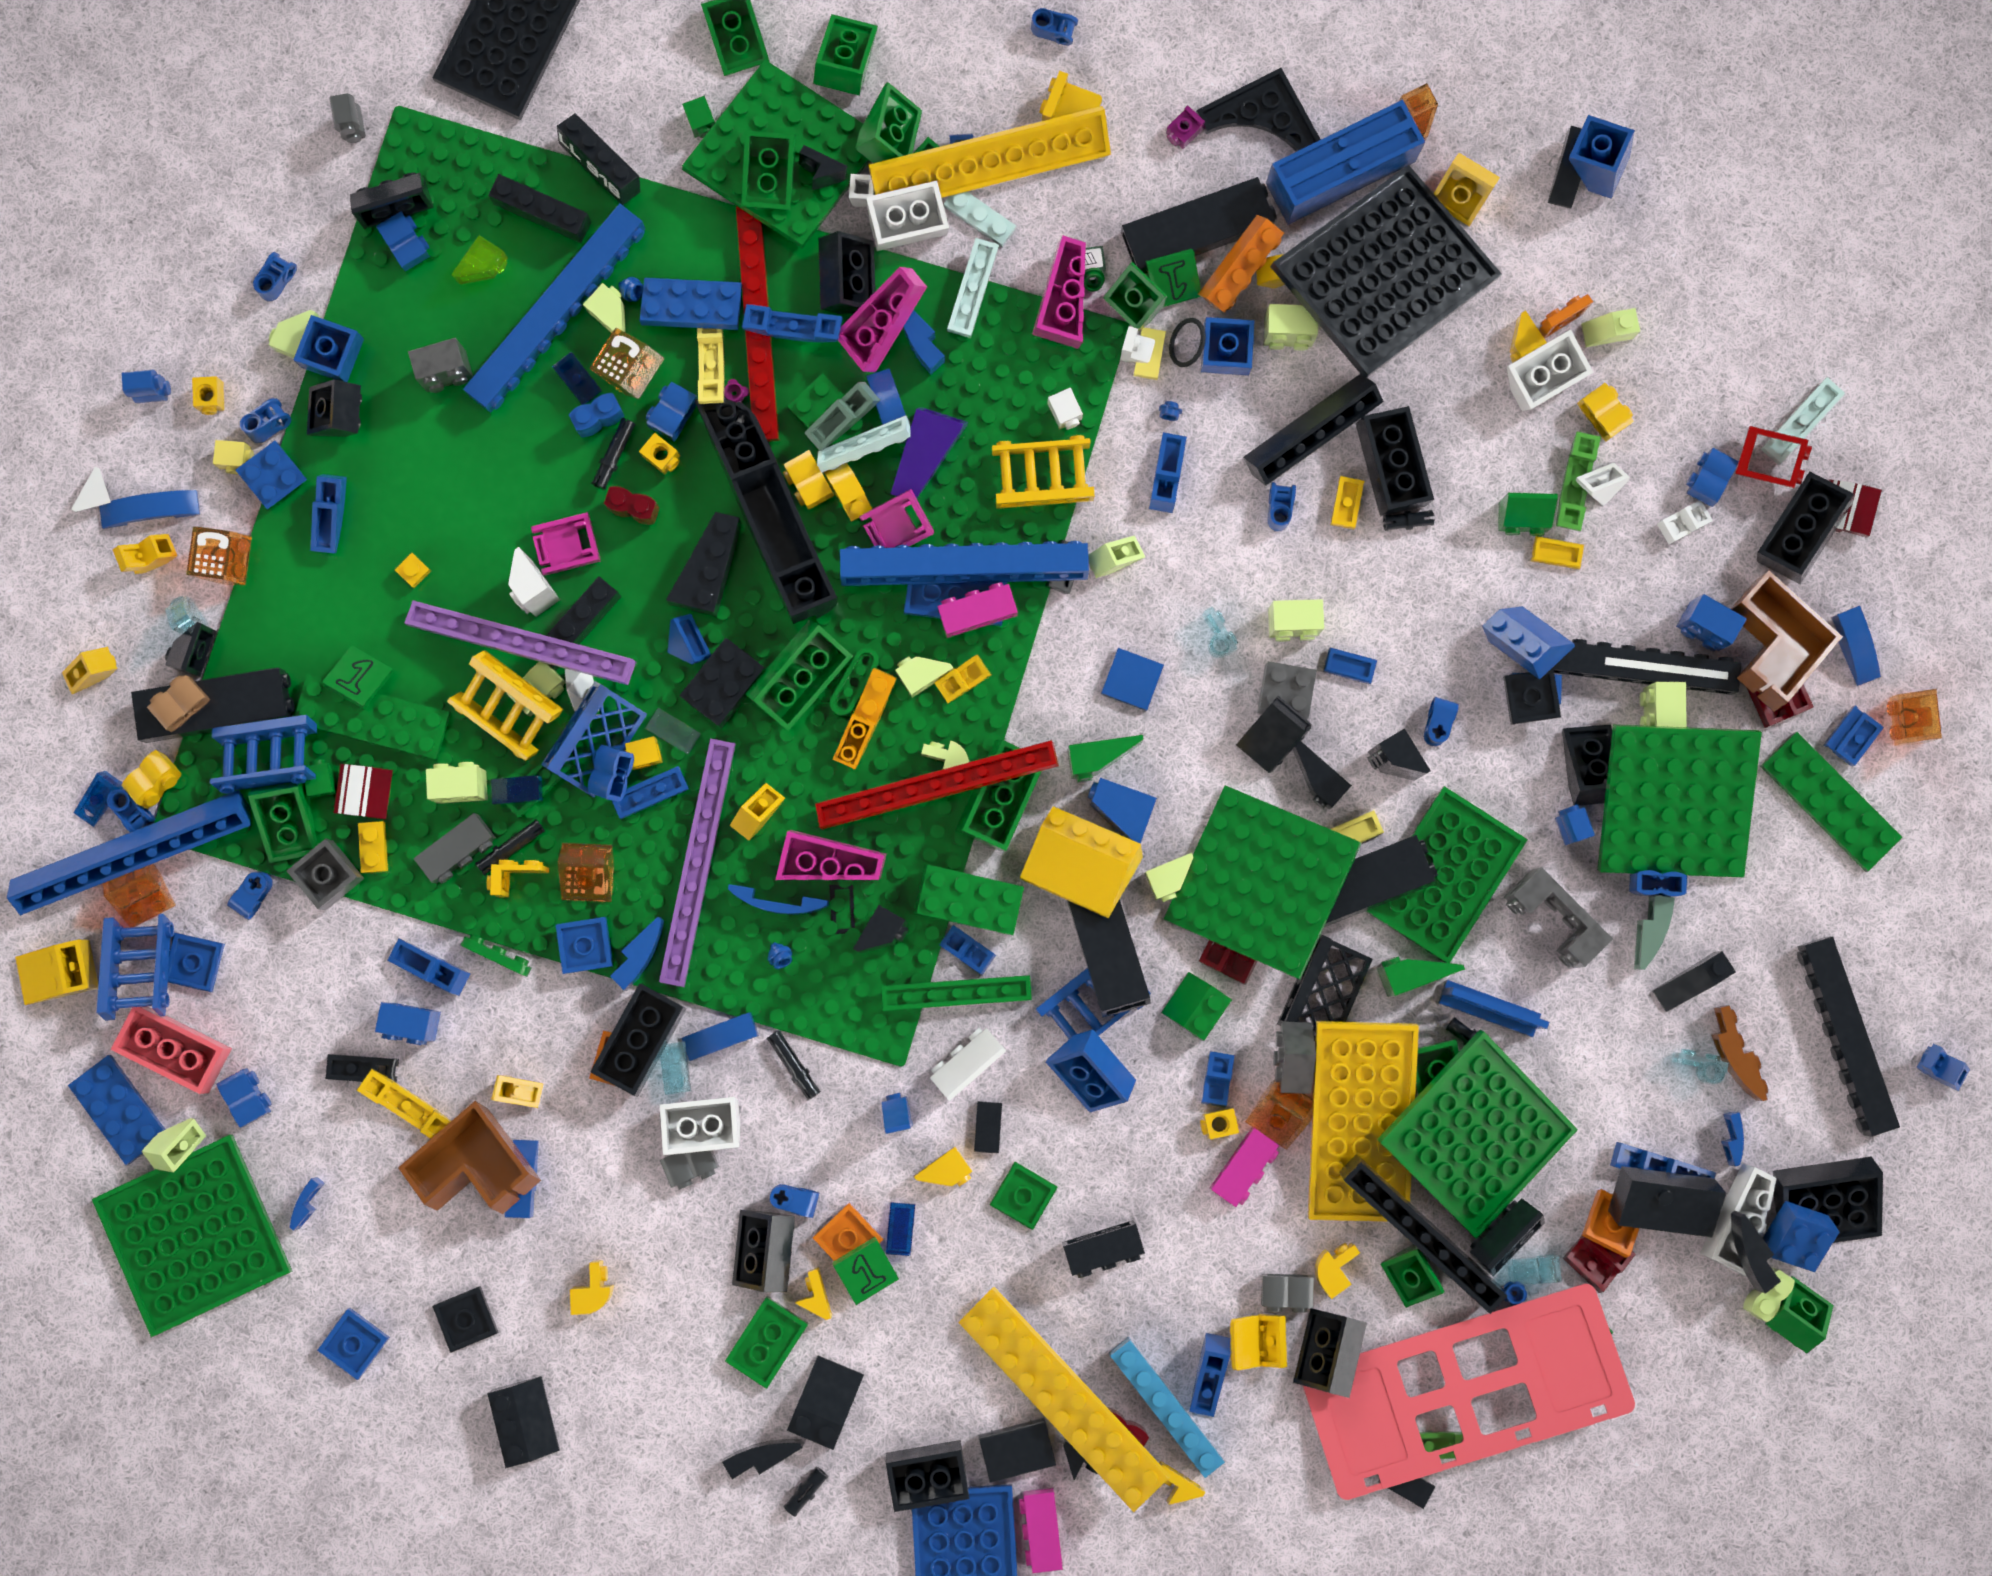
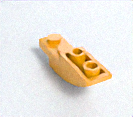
M873 668L833 760L853 769L857 768L886 707L889 695L896 682V677Z

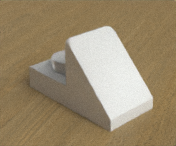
M1129 326L1120 360L1124 362L1148 363L1151 359L1155 340L1137 335L1138 329Z

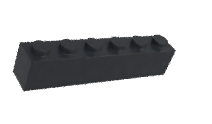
M1359 374L1246 454L1243 458L1251 474L1267 486L1382 404L1384 401L1376 383L1369 378L1364 379Z

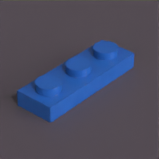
M677 766L627 788L621 802L613 800L612 802L619 818L623 819L685 792L689 788L680 767Z

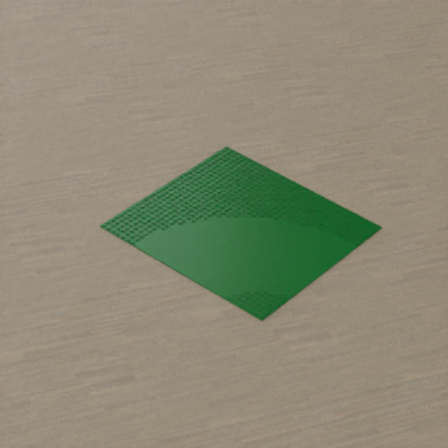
M396 106L393 110L368 187L379 186L385 180L395 181L401 179L408 173H421L426 181L434 208L410 216L418 227L414 230L418 237L422 235L430 247L426 250L430 257L404 271L377 227L373 226L364 229L356 220L323 319L356 330L364 338L348 379V383L361 385L360 394L362 395V402L359 411L361 424L358 434L347 437L307 435L309 387L334 379L306 370L291 414L292 420L286 428L281 447L307 480L269 509H266L261 503L202 680L279 667L285 670L291 679V687L288 688L289 697H292L295 710L292 712L293 717L296 713L306 675L325 679L348 649L354 646L393 669L394 673L380 689L379 694L451 713L438 760L317 729V733L307 734L305 737L304 765L310 766L309 762L315 760H325V763L332 764L336 784L338 782L340 764L393 770L386 819L333 813L336 794L314 799L310 798L317 843L320 844L325 839L333 840L364 877L359 884L343 897L467 935L474 934L484 940L561 963L556 924L606 917L613 967L588 970V972L611 978L610 976L628 959L621 951L657 917H661L664 920V926L656 951L644 972L633 984L634 986L638 987L639 983L657 993L736 1017L751 1012L755 1023L899 1067L904 1066L922 1008L882 1011L881 986L931 982L941 949L939 944L944 939L949 921L922 916L913 912L924 865L928 864L964 873L974 839L955 829L973 789L826 829L819 827L815 804L943 770L945 762L924 757L921 754L924 744L930 745V742L943 744L946 750L949 748L950 741L956 742L965 750L969 762L987 758L994 741L1005 739L1050 588L1045 586L1047 581L1007 582L1014 598L1018 616L1003 620L1002 626L987 625L947 638L941 619L904 614L908 584L841 586L840 549H845L849 546H857L860 549L874 546L864 528V525L872 521V519L869 517L861 521L860 518H857L851 522L833 490V497L808 510L806 504L800 505L794 494L798 492L794 483L789 486L783 475V472L786 471L783 464L808 450L817 463L819 450L805 434L807 431L806 426L787 406L822 373L846 395L858 382H865L869 386L866 378L867 375L890 369L905 415L910 422V428L916 409L921 407L968 422L967 427L917 499L934 530V534L909 547H920L924 544H930L934 547H944L947 544L969 546L973 543H981L983 546H988L1000 542L1007 543L1008 545H1018L1021 542L1043 544L1048 541H1054L1058 544L1059 540L1066 539L1076 503L996 509V494H1000L1003 488L1000 455L992 456V446L997 445V442L1011 441V444L1070 440L1071 436L1082 435L1084 439L1090 438V448L1083 449L1086 474L1130 324L1126 321L1083 309V343L1078 349L1032 335L1042 296L988 281L971 338L948 332L947 328L964 273L887 250L877 251L876 247H874L876 291L899 267L912 268L927 286L914 311L935 331V339L932 343L945 356V363L932 375L922 366L912 351L903 328L876 372H863L839 341L805 342L771 337L779 441H770L768 443L777 460L813 547L838 599L836 606L824 616L816 619V616H812L793 624L750 533L697 406L674 442L650 429L647 425L648 420L646 416L652 406H657L660 401L658 398L660 391L664 386L668 387L671 382L698 397L699 348L697 328L641 325L642 297L638 301L631 302L621 297L620 299L624 304L626 338L635 342L639 347V352L634 358L629 355V351L632 350L629 345L620 342L619 347L612 346L615 336L590 315L583 306L577 316H572L566 323L567 327L563 333L556 335L552 339L551 346L547 352L541 353L536 358L534 367L520 377L519 385L504 396L503 404L491 413L463 390L468 382L460 386H454L453 384L445 386L444 390L436 393L427 392L418 383L408 351L456 338L466 350L474 377L619 205V202L571 156L403 106ZM498 174L586 212L591 220V225L582 243L495 206L488 195ZM639 177L640 193L623 206L643 221L646 228L644 236L638 243L634 242L627 257L623 261L616 263L611 276L606 280L603 279L598 287L603 283L608 288L613 286L619 291V282L628 277L639 279L643 286L644 278L742 283L736 205ZM763 224L768 302L772 311L817 316L818 313L842 316L841 326L854 314H838L820 309L818 238L830 233L817 230L804 248L801 249ZM742 294L738 330L723 329L724 388L730 379H735L742 387H747L749 395L744 397L741 403L751 410L745 329L742 328L744 320ZM1071 388L1083 413L1082 420L1074 428L1067 430L1064 427L1059 429L1049 408L1048 397ZM613 393L625 415L623 418L626 421L628 419L634 422L636 426L617 463L618 469L616 472H613L604 491L601 490V487L598 489L593 486L591 482L600 466L598 462L600 458H604L620 421L611 426H603L600 431L592 436L581 437L575 429L569 414L580 405L591 404L600 395ZM875 405L865 415L873 424L872 429L882 425ZM654 433L676 449L680 455L677 467L672 472L668 471L665 475L644 459L639 452ZM907 439L901 443L886 446L881 451L866 454L856 461L847 462L865 492V496L872 509L896 497L891 494ZM664 450L659 451L656 454V459L664 460L668 452ZM1073 450L1058 451L1061 485L1064 486V489L1074 488L1076 479ZM1049 452L1034 453L1037 487L1039 490H1049V487H1051ZM1024 454L1010 455L1012 489L1015 492H1025L1027 488ZM822 472V474L824 475V477H825L827 483L829 484V482H828V480H827V478H826L824 472ZM322 474L347 477L342 527L336 553L311 551L312 505L316 501L317 476ZM609 487H622L632 494H644L654 499L660 507L655 524L645 525L635 521L632 517H619L611 513L604 504ZM910 504L905 507L915 527L921 526L922 523L912 505ZM715 512L739 517L742 522L717 617L671 606L666 601ZM588 513L601 562L550 575H543L560 601L537 617L531 612L527 614L524 609L522 610L514 602L509 594L512 592L508 583L515 549L520 547L542 573L541 569L551 567V565L540 566L533 537L541 535L543 532L532 533L531 527ZM587 529L578 530L582 549L591 548ZM411 553L431 570L415 588L395 571ZM600 576L622 597L580 645L624 656L636 661L628 685L593 676V680L647 714L630 742L654 736L658 741L663 761L661 764L637 770L632 769L627 777V788L679 766L689 790L620 819L612 800L596 795L592 797L562 778L521 818H518L501 799L546 758L575 713L566 689V683L563 685L564 691L558 697L550 698L563 708L562 713L550 723L544 721L531 743L539 751L536 755L525 761L515 756L509 748L464 714L458 713L447 701L459 692L465 693L476 674L475 668L469 665L473 656L484 650L521 678L539 661L413 628L405 624L406 617L412 601H417L546 636L597 577ZM691 614L711 655L726 637L764 666L765 669L769 667L809 619L820 625L853 657L789 731L780 726L748 697L721 729L680 697V694L707 660L690 664L668 653L670 620ZM871 648L879 657L877 669L897 679L869 744L857 768L853 769L833 760V757L857 705L849 715L839 716L832 711L830 699L856 653L860 649ZM978 655L991 676L952 702L947 703L935 683L912 698L895 670L899 668L897 664L907 657L911 659L921 657L950 663L953 669H957L966 661ZM869 657L864 658L862 661L866 666L872 662ZM559 667L558 670L554 669L566 682V668ZM485 677L472 700L484 708L496 688L495 684ZM852 679L850 685L857 687L860 681ZM504 692L492 713L502 723L515 704L506 692ZM609 695L603 702L604 713L617 710L615 699ZM840 700L838 706L845 708L847 701ZM620 703L621 709L626 708V706ZM522 710L512 730L523 738L535 715L533 714L530 717ZM632 710L622 712L624 725L633 724L638 717V714ZM618 714L605 716L608 729L621 727ZM601 718L593 719L589 724L591 733L604 731ZM622 731L609 733L611 746L619 745L622 742ZM212 732L182 738L174 765L182 774L172 788L164 791L154 823L227 795L226 793H221L210 784V779L223 777L224 747L212 738ZM605 734L592 737L594 750H598L601 745L607 746ZM294 736L281 740L280 769L294 766ZM588 739L578 741L576 745L577 754L590 752ZM710 739L735 743L736 745L685 987L661 983L659 980ZM271 740L260 741L258 744L257 772L270 770ZM247 743L237 744L234 747L233 775L246 774ZM591 756L579 758L581 771L594 768ZM570 760L569 762L574 767L566 775L577 773L575 760ZM474 762V765H479L480 768L486 770L488 800L436 803L427 799L426 769H433L434 764H449V766L459 767L458 763ZM591 773L582 775L584 786L587 788ZM573 777L574 780L579 782L578 777ZM767 783L785 799L765 825L750 840H747L733 829L730 824L740 807ZM252 788L239 790L251 807L248 795ZM252 807L250 826L189 849L290 881L294 880L287 870L303 858L299 857L269 863ZM473 813L478 814L497 838L492 842L493 846L482 854L480 852L472 857L473 861L468 866L462 869L458 867L452 872L453 876L443 884L440 882L437 884L432 883L414 858ZM534 819H537L539 824L545 829V832L510 856L508 860H514V862H518V865H524V860L543 862V866L549 868V873H510L509 897L490 895V890H487V876L491 875V871L484 876L475 863L492 852L494 846L497 845L499 847L533 822ZM384 821L386 827L388 871L361 873L358 823ZM789 830L887 854L879 880H775L786 834ZM596 866H606L609 872V886L604 895L594 894L595 887L602 888L603 873L596 874ZM730 884L756 889L754 899L801 906L802 898L809 897L827 900L829 905L822 910L806 914L773 913L744 902L729 891L728 886ZM829 885H839L842 888H848L853 885L855 928H851L850 890H835V898L830 902ZM878 905L906 920V927L909 931L902 942L897 941L895 945L862 954L853 949ZM831 909L836 912V923L831 921ZM838 929H849L845 934H836ZM774 942L787 946L792 951V962L781 969H775L768 961V952Z

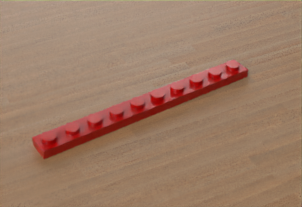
M736 206L745 314L746 304L769 307L763 224ZM745 330L751 411L756 416L767 441H779L771 336Z
M1052 740L816 803L819 827L821 829L830 828L1058 767L1054 742Z

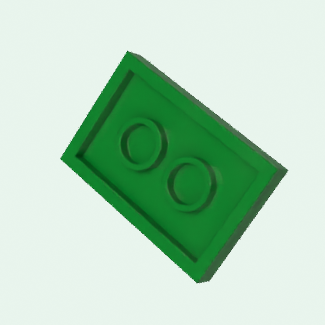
M822 373L787 407L808 429L837 399H842L845 395ZM863 416L828 447L871 430L873 424Z
M766 1296L725 1362L767 1389L809 1323Z

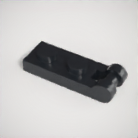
M328 1054L325 1079L362 1082L371 1069L379 1072V1065L386 1066L384 1076L397 1083L398 1076H395L396 1066H399V1059Z

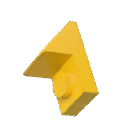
M497 1075L491 1100L538 1108L544 1084L509 1075Z
M817 1267L809 1270L808 1277H805L807 1289L809 1292L813 1291L814 1295L798 1299L795 1303L828 1320L832 1318V1312L820 1269Z
M1163 1461L1159 1462L1171 1476L1165 1484L1170 1487L1172 1484H1175L1166 1500L1168 1505L1204 1496L1205 1490L1202 1486Z

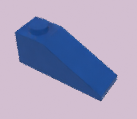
M901 1093L887 1095V1101L881 1102L885 1133L911 1129L913 1123L907 1096L901 1097Z
M1210 1333L1205 1334L1189 1412L1214 1417L1230 1358L1229 1337Z

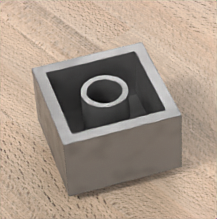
M456 338L408 351L415 378L427 392H440L444 390L445 386L452 384L454 386L464 385L469 379L473 378L466 350Z
M1268 661L1264 668L1257 713L1263 714L1276 697L1279 696L1307 720L1310 714L1317 670Z
M329 839L323 840L287 870L315 907L325 911L364 879L337 844Z
M1282 1021L1281 1032H1276V1047L1279 1048L1278 1051H1274L1273 1064L1278 1066L1275 1069V1082H1280L1281 1093L1311 1094L1316 1060L1312 1023Z

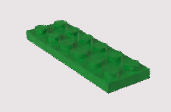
M306 675L295 716L308 715L317 724V729L438 760L451 716L450 712L379 693L363 710L324 687L322 684L324 679Z
M1794 732L1760 766L1865 872H1869L1903 838L1798 732Z

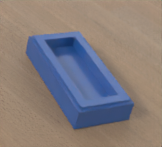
M1330 647L1323 672L1371 684L1377 660Z

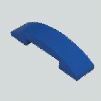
M746 304L742 328L754 333L788 340L836 342L839 340L843 318L842 316L820 313L817 316L778 312L772 311L770 307Z
M197 490L141 494L110 501L111 503L99 506L102 529L127 526V523L159 518H180L200 515Z
M730 884L728 886V890L739 899L754 907L773 913L806 914L822 910L829 905L827 900L809 897L802 898L801 906L754 899L756 889Z

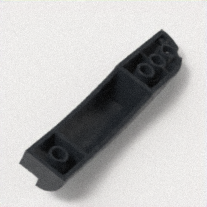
M724 397V403L699 404L698 399H695L696 406L736 501L792 623H798L812 616H816V619L824 616L836 606L837 596L813 547L777 460L756 416L743 403L728 400L726 397Z

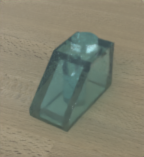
M188 596L175 598L171 601V605L165 609L170 627L180 634H183L196 622L208 625L207 620L195 601Z

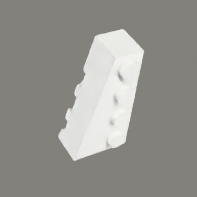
M1742 1163L1723 1203L1713 1237H1707L1700 1254L1747 1277L1734 1245L1731 1213L1735 1210L1745 1214L1762 1237V1234H1765L1767 1224H1765L1767 1211L1771 1207L1776 1183L1775 1177L1756 1167Z

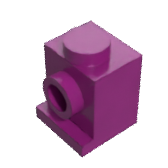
M1187 105L1184 111L1167 126V139L1174 146L1179 145L1184 149L1203 130L1205 121ZM1184 124L1188 129L1183 130L1180 125Z

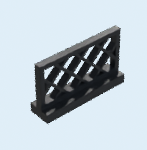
M1320 935L1301 979H1296L1277 1025L1281 1026L1282 1021L1299 1022L1301 1017L1309 1015L1313 1031L1316 1034V1021L1313 1012L1323 1008L1330 1022H1346L1373 959L1333 941L1325 935ZM1331 946L1339 949L1342 956L1341 960L1330 963L1328 957ZM1359 958L1364 961L1361 971L1352 973L1348 961ZM1344 963L1348 976L1337 980L1332 967ZM1328 969L1333 982L1321 986L1318 976L1321 971ZM1350 979L1353 989L1350 994L1343 996L1338 983ZM1334 985L1338 999L1327 1003L1323 989ZM1319 992L1323 1005L1311 1009L1308 999L1311 994ZM1340 1002L1343 1008L1342 1015L1333 1019L1328 1006Z

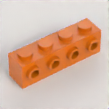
M1257 215L1198 295L1224 313L1226 310L1231 309L1236 303V297L1241 290L1246 289L1251 283V277L1256 270H1260L1267 260L1266 257L1271 250H1275L1280 245L1284 232L1267 218Z

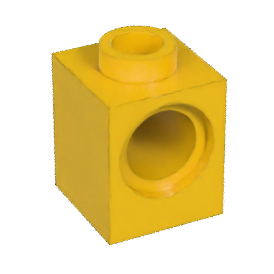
M217 376L193 377V407L204 415H215L217 411H225L224 382ZM213 392V397L209 401H204L205 395Z
M656 433L650 437L639 451L644 459L664 475L668 471L672 472L680 461L678 460L680 457L678 451ZM664 450L668 452L664 460L656 459V454L659 451Z
M654 736L625 744V751L634 755L633 770L663 763L658 741Z
M1234 1108L1203 1114L1204 1120H1200L1202 1134H1207L1210 1140L1239 1133ZM1216 1117H1222L1225 1121V1126L1220 1131H1215L1212 1128V1121Z

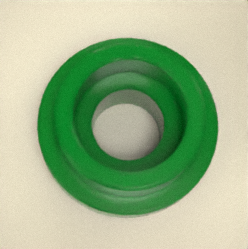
M1098 268L1085 270V289L1090 292L1100 290L1105 282L1104 273Z

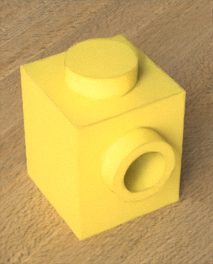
M215 440L213 464L219 469H225L226 473L238 474L236 469L254 456L253 450L245 442Z

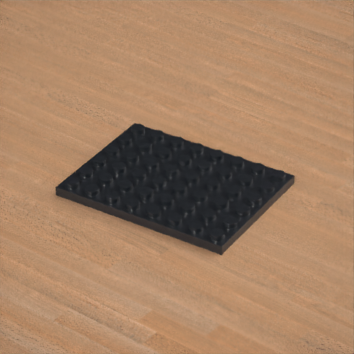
M1410 165L1403 168L1275 260L1270 266L1364 379L1502 275Z

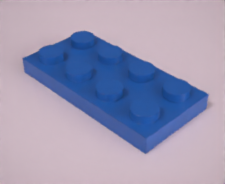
M644 278L640 324L647 326L738 330L742 283Z
M1001 582L908 584L904 614L941 619L938 611V606L942 605L941 601L952 597L959 600L965 598L966 593L974 590H979L980 593L988 591L989 586ZM1002 621L990 625L1002 626Z
M107 1055L68 1085L125 1165L131 1164L143 1155L141 1151L159 1132L166 1130L112 1055Z

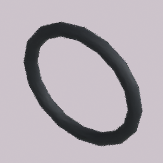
M1186 318L1173 330L1169 343V353L1175 365L1189 367L1201 356L1205 346L1206 334L1200 320ZM1194 323L1200 329L1201 339L1199 348L1192 359L1187 362H1180L1174 353L1176 336L1184 325Z

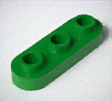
M863 648L856 653L830 699V707L836 715L847 716L852 713L861 698L873 668H878L879 657L873 649ZM866 657H869L872 660L871 664L868 666L862 663L863 659ZM852 679L860 681L857 687L850 685ZM840 700L847 701L845 708L838 706Z
M471 934L470 937L464 936L460 944L462 947L528 977L532 967L528 966L529 961L518 955L515 958H511L505 955L506 949L495 944L492 948L483 944L485 941L483 938Z

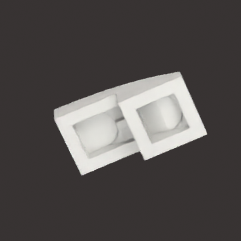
M1698 501L1657 523L1667 543L1671 544L1713 520L1704 504Z

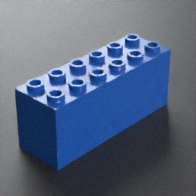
M1402 99L1272 163L1266 185L1287 225L1415 163L1425 144V140Z

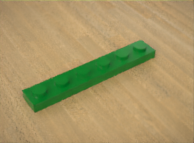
M1030 975L881 986L882 1011L1032 1000Z

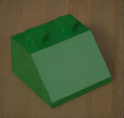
M1131 262L1104 295L1103 299L1132 327L1137 328L1139 331L1147 326L1163 308L1167 295Z
M1508 492L1499 502L1498 531H1505V535L1509 536L1520 535V532H1530V536H1544L1545 533L1552 529L1558 494Z
M1188 972L1161 1013L1201 1041H1205L1232 999Z
M1791 1276L1795 1280L1791 1293L1781 1301L1779 1311L1775 1317L1765 1322V1324L1807 1354L1826 1339L1834 1305Z

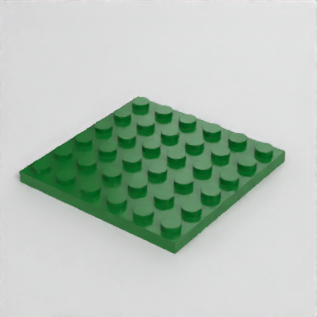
M764 60L683 163L682 170L803 249L850 187L851 174H860L870 160L855 149L859 132L863 125L862 122L767 60ZM745 131L796 135L791 210L741 206ZM803 145L847 165V178L845 181L812 190V180L816 172H809L799 165V152Z
M1613 724L1597 870L1600 873L1628 874L1652 870L1659 873L1680 872L1686 876L1744 878L1762 732L1759 730Z
M1225 785L1193 853V860L1182 887L1175 893L1177 897L1172 899L1164 920L1300 980L1360 849L1361 842Z
M1480 1029L1383 1132L1377 1141L1477 1239L1578 1129L1503 1050Z
M233 1134L193 1151L174 1173L155 1169L92 1199L151 1338L293 1272Z

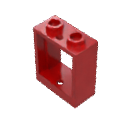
M1749 426L1735 474L1795 488L1796 484L1801 485L1805 470L1800 468L1803 460L1808 461L1812 446L1808 445L1809 440ZM1758 435L1801 445L1790 480L1748 471Z

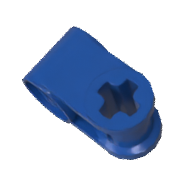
M1040 8L1032 15L1031 31L1039 38L1069 46L1073 44L1072 34L1074 27L1078 25V19L1070 14ZM1038 20H1044L1048 23V25L1039 26L1036 22Z
M272 252L254 278V289L262 299L266 301L276 300L287 283L295 275L297 264L289 263L280 258L277 252ZM266 284H272L269 290L262 291Z
M272 398L244 415L240 420V428L252 442L258 444L265 442L277 432L287 428L292 419L281 408L280 400Z
M1271 482L1267 520L1272 530L1283 531L1289 525L1295 502L1296 485L1288 487ZM1280 513L1284 515L1286 521L1282 523L1277 522L1274 519V514Z
M1438 697L1433 698L1423 736L1428 745L1436 747L1449 738L1459 704ZM1435 729H1438V734L1442 735L1438 739L1435 738V733H1433Z
M117 789L108 795L107 804L109 808L117 815L129 832L141 829L148 822L156 820L149 809L136 804L125 790ZM125 795L126 804L120 807L118 799L120 796Z
M264 872L248 874L238 890L229 899L227 906L247 920H250L256 914L273 886L271 876ZM256 879H261L259 881V883L262 885L261 888H256Z
M779 1184L772 1189L770 1202L775 1208L813 1218L820 1193L805 1188ZM780 1190L785 1191V1196L788 1197V1200L784 1199L782 1203H779L778 1197L774 1196V1194H779Z

